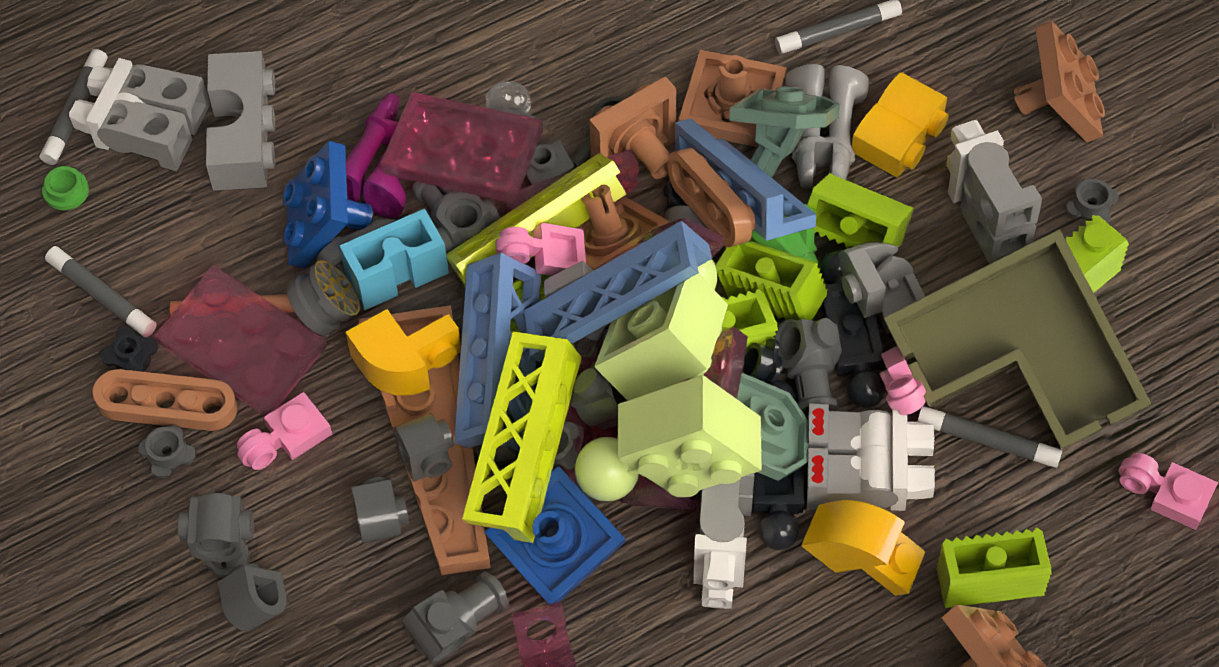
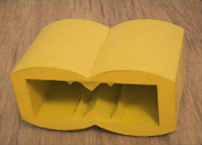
M900 72L891 81L878 103L866 114L853 134L852 149L855 155L897 178L906 167L913 170L924 154L926 146L923 144L930 135L937 138L948 121L949 114L945 112L947 97Z

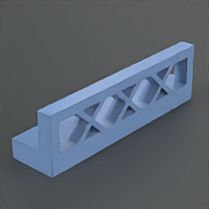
M691 118L675 122V151L693 148L699 155H703L709 166L721 179H725L728 182L730 188L743 203L751 207L756 222L754 231L766 241L816 227V214L725 139L717 140Z
M680 221L525 309L524 316L527 334L568 339L573 344L698 274V267L712 259L709 244L684 222ZM529 348L531 357L538 362L544 360L545 350Z
M498 253L467 265L454 443L466 448L483 444L512 336L510 320L513 318L520 332L527 334L524 310L540 300L541 274L536 273L535 269L503 253ZM513 277L524 281L522 301H520L513 288ZM524 347L519 368L525 377L535 371L536 360L530 356L529 348ZM527 391L509 401L508 408L515 422L530 412L532 399ZM525 429L519 433L522 439ZM514 437L502 444L518 452L520 450Z

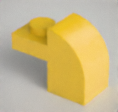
M388 309L346 331L350 355L363 375L377 389L393 395H415L431 389L428 370L446 366L457 354L461 353L459 328L449 314L409 336L405 335Z
M839 500L819 504L801 545L835 573L862 569L895 596L909 594L925 555V551L901 532L905 523L903 520L880 507L854 500Z

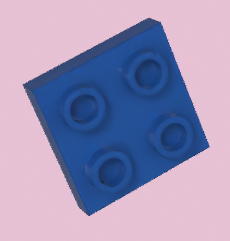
M328 141L315 156H311L302 171L294 179L289 180L285 186L283 204L287 206V224L283 240L285 245H288V265L305 269L344 227L359 231L371 223L373 216L371 204L347 199L345 145Z
M560 466L551 473L542 512L533 522L532 527L535 535L533 543L514 540L502 529L489 528L484 532L551 608L555 607L626 542L622 534Z

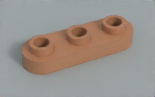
M693 148L670 153L668 174L676 193L724 246L730 248L749 242L756 225L751 207L743 203L730 188L728 182L725 179H721L709 166L705 157L699 155Z
M116 369L101 375L93 387V398L99 412L111 420L161 426L176 425L180 428L216 431L227 427L237 414V402L234 392L228 384L220 380ZM119 396H127V399L121 403L113 402ZM165 401L174 402L169 408H160V405ZM212 406L221 407V409L215 413H206V411Z

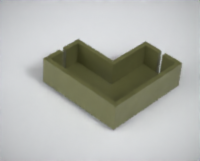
M1060 229L884 317L905 360L909 361L916 358L917 361L908 365L914 379L922 382L926 390L924 398L930 408L1017 365L1061 450H1065L1101 432L1100 421L1106 419L1109 427L1151 406L1143 386Z

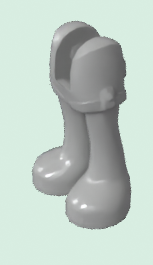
M808 64L800 66L786 74L784 86L802 88L804 90L803 94L823 95L825 70L821 65ZM843 65L831 68L829 74L830 99L840 104L839 118L829 124V137H821L820 128H806L792 152V159L796 163L798 180L802 189L813 188V177L816 174V167H830V174L847 180L849 167L855 161V152L851 146L850 134L853 105L862 103L869 91L868 76L857 69Z

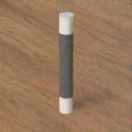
M889 0L776 37L774 39L776 49L781 55L902 15L901 4L899 0Z
M99 49L91 50L39 156L43 162L49 165L57 163L74 128L69 112L76 100H88L90 95L87 87L88 77L94 66L104 67L108 56Z
M58 246L52 247L47 252L45 260L143 337H148L154 332L157 325L155 321Z
M922 406L917 421L934 424V430L1054 468L1058 467L1063 451L1059 448Z

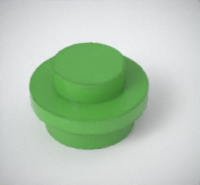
M61 166L47 174L42 187V193L50 207L63 211L71 210L80 206L86 200L89 193V185L81 172L72 167Z

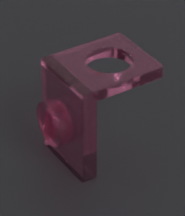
M561 602L512 614L522 667H577L570 648ZM538 620H549L555 624V630L552 635L544 640H532L527 636L529 626Z

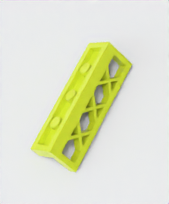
M598 153L447 253V260L464 287H466L467 265L497 254L496 240L500 238L502 230L510 227L525 228L528 231V235L533 238V230L540 223L577 228L590 219L586 207L581 200L582 197L590 193L591 198H594L591 191L602 184L610 187L613 202L625 196L626 192L616 177L620 173L613 160Z
M519 332L512 333L462 518L467 524L502 529L514 540L534 542L533 522L542 512L582 358L568 339ZM524 347L545 350L542 366L525 377L519 368ZM517 375L520 381L514 384ZM537 383L536 390L534 392L532 386ZM527 391L532 399L530 412L512 423L506 413L509 401ZM503 423H505L507 428L502 431ZM525 429L522 439L519 433ZM514 437L520 447L518 458L500 471L494 461L496 449ZM491 469H492V471H493V473H494L495 475H493L492 477L489 478V475H490V472H491ZM512 477L511 484L509 486L506 480ZM501 484L508 495L502 516L480 512L484 495Z

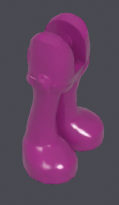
M387 93L373 112L369 114L364 122L365 130L362 137L346 157L347 199L358 202L363 192L364 200L366 203L371 204L373 212L389 219L399 217L405 208L406 193L399 181V176L405 160L413 148L421 144L425 137L423 130L427 118V105L421 101L413 100L408 106L401 123L396 122L399 96L393 93ZM380 145L388 146L376 168L365 181L367 170Z

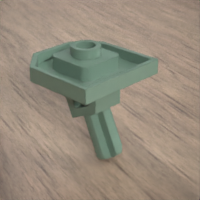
M783 86L777 87L776 90L758 89L730 107L729 121L756 124L755 142L760 145L751 161L772 178L782 159L794 151L806 128L826 127L839 118V103L824 96L803 94L804 90L798 87Z
M730 367L720 374V388L761 416L762 471L758 473L779 481L808 462L809 421L791 394Z

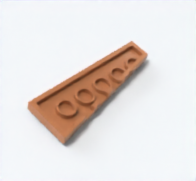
M451 305L391 314L406 336L415 333L447 314L453 319ZM372 317L358 319L359 324ZM458 354L446 366L428 370L431 389L425 392L400 396L380 390L392 429L395 426L431 413L436 421L442 419L446 421L454 442L460 370ZM454 443V447L448 449L452 466L446 473L438 477H425L413 482L405 465L441 575L491 568L486 534L484 533L485 527L467 524L462 519L476 470L473 448H466Z

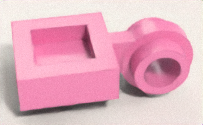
M540 223L533 230V238L528 235V231L525 228L510 227L502 230L500 238L496 240L497 254L503 253L523 264L530 260V256H535V268L538 274L553 276L582 260L586 263L584 232L582 229Z
M898 346L882 353L881 356L887 370L879 374L888 392L886 396L888 405L892 410H897L900 415H908L917 411L926 402L924 398L926 390L922 382L914 379Z
M303 392L264 417L266 427L271 432L270 434L262 432L260 429H253L245 433L238 440V458L245 466H251L254 470H260L273 462L277 456L276 450L282 447L293 460L331 436V427Z
M1133 453L1130 458L1123 460L1119 468V474L1121 476L1120 483L1124 488L1137 494H1145L1148 490L1156 493L1157 495L1150 510L1197 530L1218 482L1173 462L1166 476L1162 477L1158 472V463L1152 457L1143 453Z

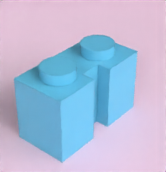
M425 209L339 245L345 276L354 288L364 311L398 296L397 285L405 281L411 280L414 287L417 288L449 273L445 243Z

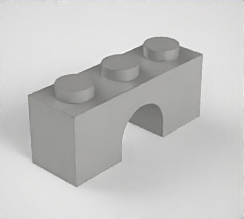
M262 51L208 54L207 91L214 117H238L230 125L207 128L206 167L212 189L217 191L267 187V169H275L273 142H268V132H275L273 105H268V95H275L273 68H265Z

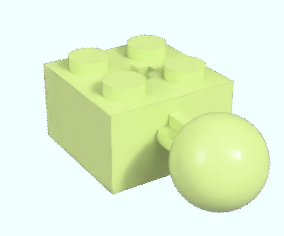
M712 259L698 267L699 273L611 322L594 367L627 401L678 384L687 379L701 376L709 369L712 363L711 356L717 338L722 332L721 325L728 304L715 291L717 269Z
M704 375L618 404V439L601 437L589 442L582 448L575 463L577 482L587 495L600 501H615L626 496L634 488L639 474L647 477L676 497H691L696 495L699 490L718 484L735 483L743 476L762 471L761 416Z

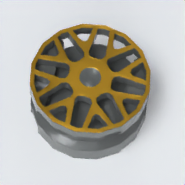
M321 260L309 267V274L298 275L287 285V295L292 308L301 321L313 332L326 336L337 330L341 322L349 321L356 316L360 306L357 294L345 275L333 264Z

